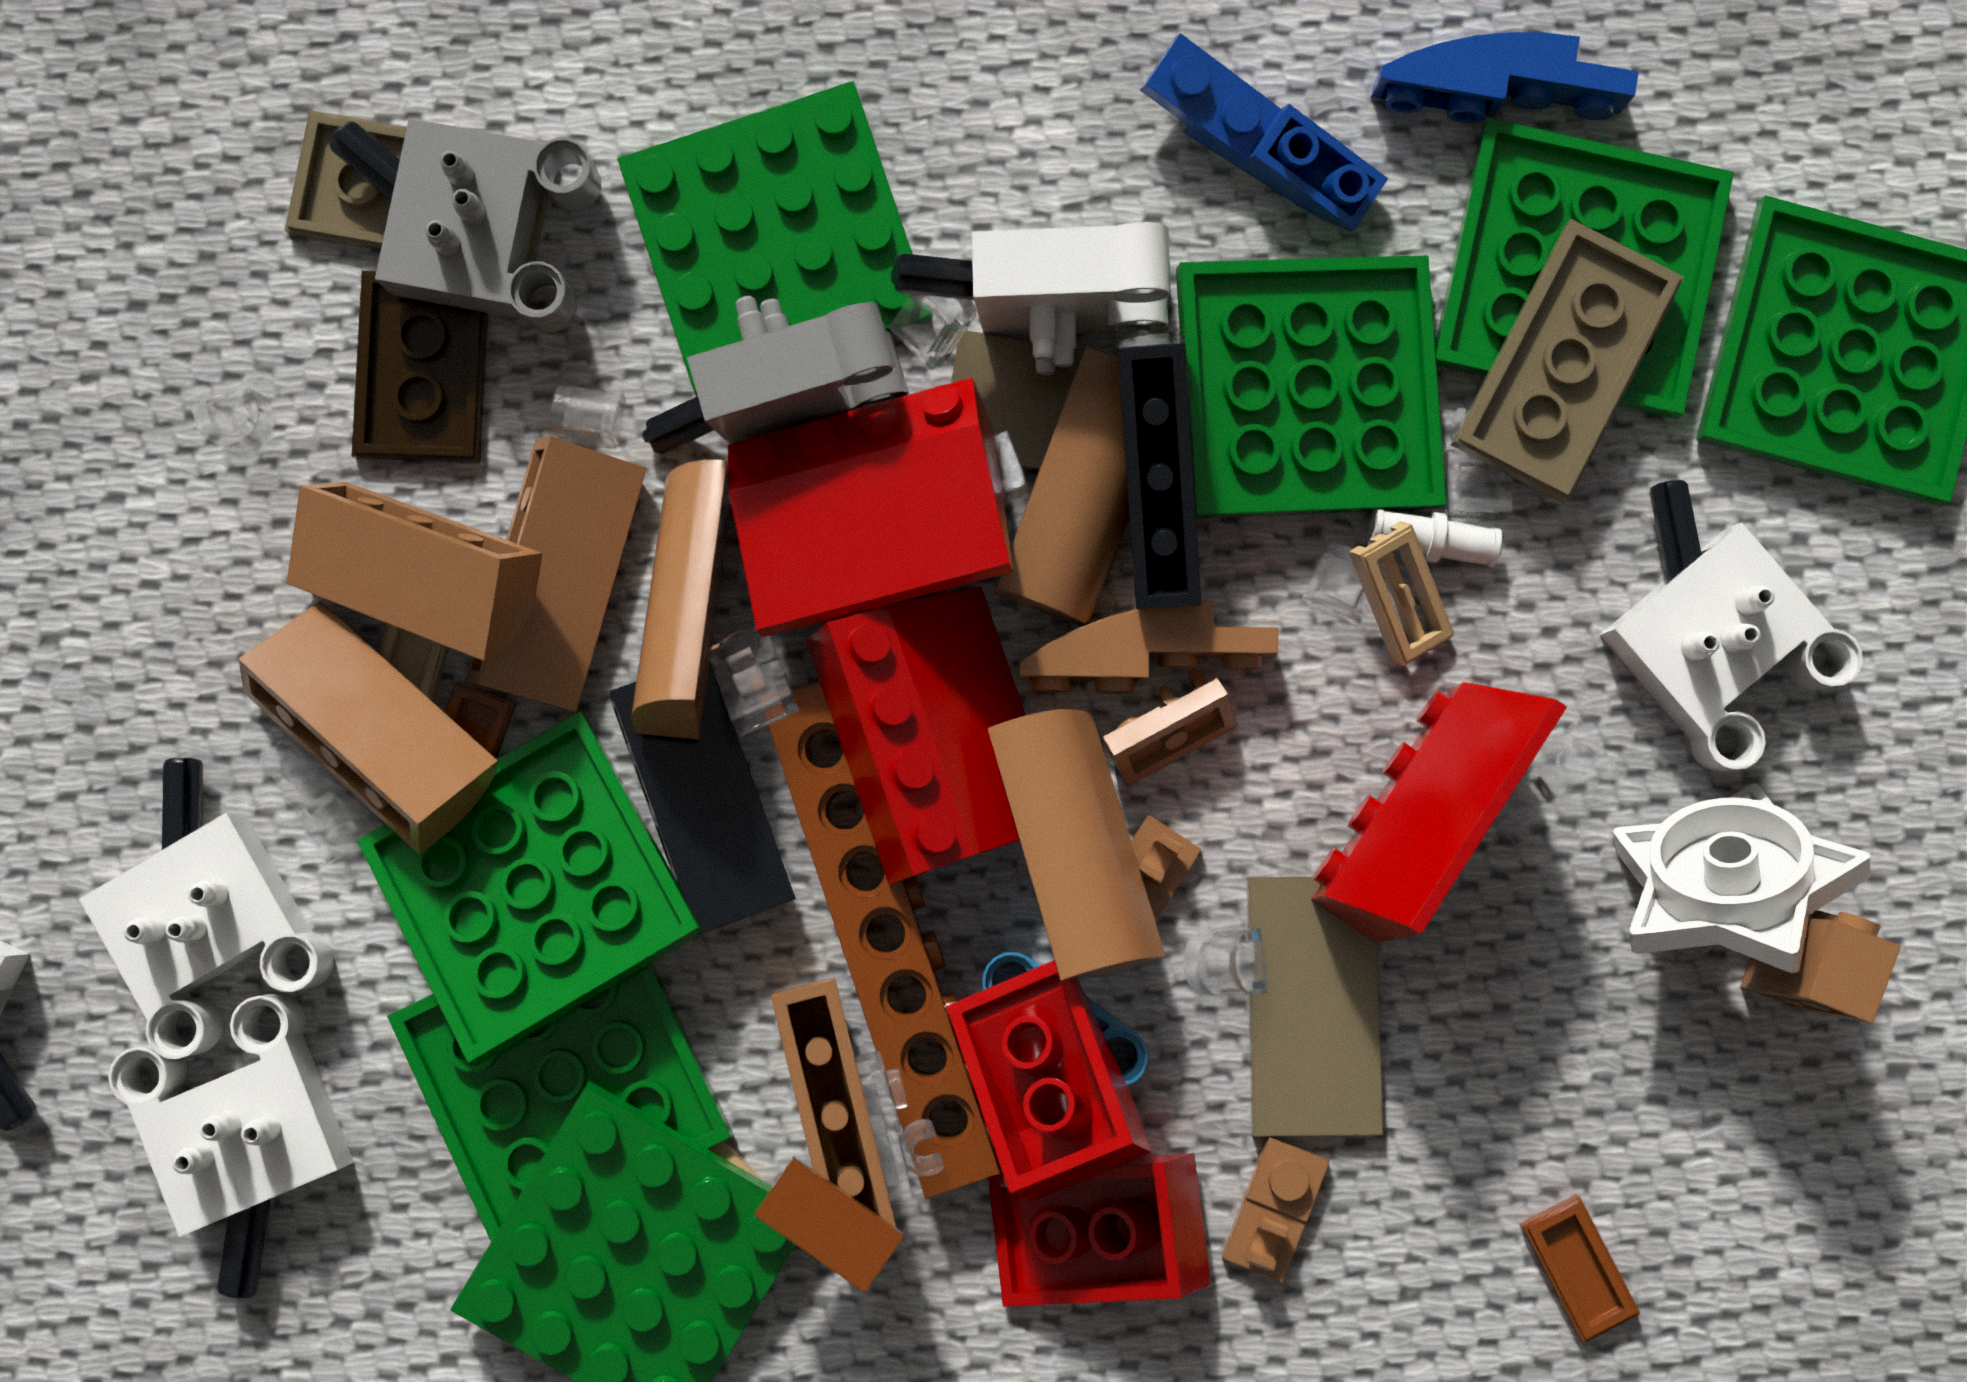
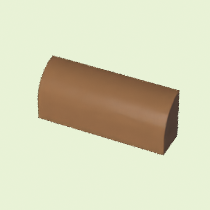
M1089 346L1085 347L1011 545L1013 572L1000 575L994 594L1080 626L1090 624L1130 518L1118 357Z
M552 436L535 439L506 537L508 541L543 553L533 607L519 635L502 653L486 661L471 657L465 682L577 712L647 468Z
M727 460L688 462L674 468L666 478L631 714L634 733L700 739L730 511Z
M348 482L301 485L299 488L286 584L486 661L496 657L508 648L524 627L535 600L543 553Z
M321 601L238 659L244 694L419 855L453 829L474 808L495 775L498 760Z
M1075 709L1050 710L1018 717L987 728L1061 981L1113 976L1166 957L1092 712Z
M835 977L774 991L771 994V999L813 1170L896 1227Z

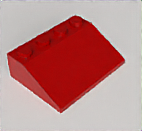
M973 377L727 445L729 494L755 626L761 638L1013 572L994 429Z
M981 586L885 605L830 621L805 639L889 885L1020 840L987 728L1026 716Z
M1467 682L1460 683L1449 690L1447 694L1437 690L1417 717L1416 721L1423 725L1424 728L1413 745L1410 746L1403 742L1385 765L1382 774L1390 778L1378 798L1376 799L1369 794L1351 817L1348 827L1354 830L1355 833L1344 850L1341 852L1334 847L1318 867L1313 880L1319 883L1320 887L1311 900L1374 943L1421 935L1567 709V706L1553 698Z

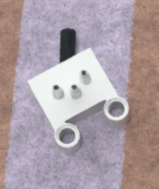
M1131 222L1117 226L972 231V261L900 254L894 260L893 269L891 270V282L899 293L974 300L983 333L991 335L1030 334L1036 372L1044 376L1052 375L1056 371V366L1070 367L1074 363L1076 333L1126 332V326L1151 325V331H1160L1168 327V297L1171 295L1169 229L1161 223Z
M1685 480L1661 482L1652 486L1649 494L1666 579L1601 633L1600 636L1690 739L1691 753L1697 763L1705 769L1715 772L1746 769L1755 764L1763 755L1766 744L1764 731L1759 722L1749 714L1742 712L1727 713L1724 708L1784 657L1786 672L1790 679L1800 688L1816 691L1843 686L1854 680L1860 672L1863 663L1862 649L1857 640L1849 633L1834 629L1742 522L1722 531L1701 549L1688 484ZM1817 645L1825 648L1831 656L1832 667L1827 676L1819 673L1813 664L1812 656ZM1721 726L1729 728L1736 737L1737 748L1730 759L1721 755L1716 748L1715 738Z
M170 758L165 760L163 764L162 850L79 898L147 1020L146 1037L149 1046L156 1054L166 1059H181L209 1051L218 1043L223 1033L224 1023L220 1010L213 1002L204 998L191 997L189 992L262 949L259 966L262 977L270 987L281 992H295L319 986L329 978L334 968V953L331 945L324 937L311 931L246 814L224 813L202 826L203 763L196 758ZM296 944L302 946L307 951L310 959L309 969L301 979L291 973L287 964L288 954ZM183 1011L189 1013L196 1024V1035L190 1044L184 1042L178 1036L176 1029L177 1020Z
M272 993L248 998L240 1003L232 1014L230 1022L232 1038L237 1046L245 1052L259 1055L260 1061L180 1094L179 1091L186 1081L188 1072L185 1058L166 1059L156 1054L149 1045L127 1049L119 1054L111 1064L108 1075L110 1089L117 1099L127 1104L178 1237L228 1217L217 1289L219 1294L229 1298L254 1297L258 1291L271 1198L354 1163L303 1035L306 1024L304 1009L299 1001L289 994ZM266 1006L275 1010L280 1018V1031L274 1040L264 1036L259 1028V1016ZM146 1057L152 1060L159 1070V1081L154 1090L143 1083L140 1075L141 1064Z

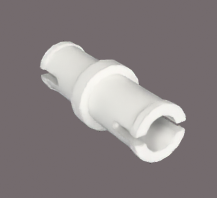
M1377 508L1371 513L1367 529V546L1371 545L1369 539L1378 534L1388 535L1392 532L1390 527L1401 521L1413 525L1426 562L1437 563L1440 558L1482 564L1493 568L1499 558L1502 544V531L1499 528H1486L1449 521L1445 513L1434 511L1430 512L1428 517L1389 511L1383 508Z

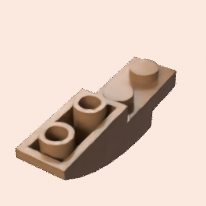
M1201 601L1202 605L1135 609L1084 625L1044 645L1019 663V680H1032L1033 692H1070V681H1096L1095 692L1119 694L1133 693L1134 682H1145L1148 679L1149 657H1159V668L1195 669L1198 668V657L1223 658V669L1258 670L1262 669V658H1272L1278 654V627H1214V601Z

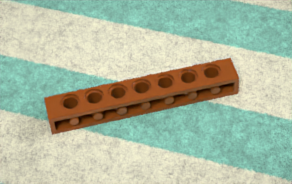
M820 682L761 701L925 1199L1000 1174V1164L946 1008L947 1005L958 1000L955 992L946 995L942 994L935 971L945 968V961L934 930L922 934L915 913V909L925 906L917 877L914 876L889 885L884 873L882 882L873 890L859 889L850 879L849 867L857 855L869 852L879 857L865 813L861 821L851 829H840L830 819L829 807L837 795L845 792L855 793L856 795L858 793L844 752L839 762L829 768H819L810 759L809 747L816 736L826 732L837 734ZM891 914L899 918L903 923L905 938L899 948L892 951H884L872 943L869 936V928L874 918L878 915ZM912 976L923 984L926 991V1000L919 1009L906 1012L899 1010L893 1005L889 990L891 983L896 978ZM923 1038H932L940 1042L947 1054L944 1066L931 1073L918 1070L910 1059V1047L916 1041ZM954 1101L965 1109L968 1120L960 1131L953 1134H945L933 1126L930 1119V1111L939 1102Z

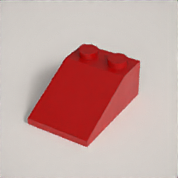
M1055 960L946 1006L1010 1194L1033 1201L1152 1152L1130 1090L1079 980L1061 981Z
M1195 1153L1139 1157L1033 1201L1010 1194L1003 1174L988 1177L1003 1307L1177 1299L1211 1285Z

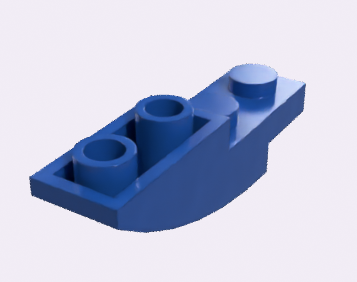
M1545 32L1494 33L1441 42L1411 52L1383 65L1373 84L1371 97L1385 99V106L1387 108L1402 113H1416L1421 111L1423 106L1447 110L1448 118L1461 123H1479L1485 119V116L1493 118L1505 101L1506 95L1513 96V104L1524 109L1541 110L1548 108L1551 103L1575 107L1574 113L1581 118L1605 120L1611 118L1613 113L1620 114L1635 97L1639 71L1576 61L1580 36Z
M1181 33L1173 39L1140 89L1141 92L1187 125L1183 133L1302 209L1349 232L1356 229L1389 179L1291 104H1287L1283 108L1278 107Z

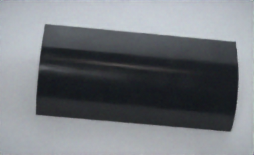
M1184 331L1129 338L1118 343V360L1136 609L1202 605Z
M711 662L709 664L700 739L634 733L631 714L636 682L610 690V702L667 862L688 906L703 930L699 934H705L795 900L793 889Z

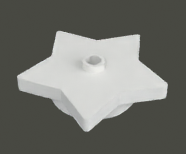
M1757 784L1746 786L1730 798L1711 799L1689 805L1669 816L1661 824L1626 826L1613 830L1614 844L1618 856L1644 888L1629 931L1631 951L1636 954L1718 944L1784 971L1796 973L1799 972L1809 914L1870 877L1869 853L1811 836L1803 823L1794 815L1773 805Z

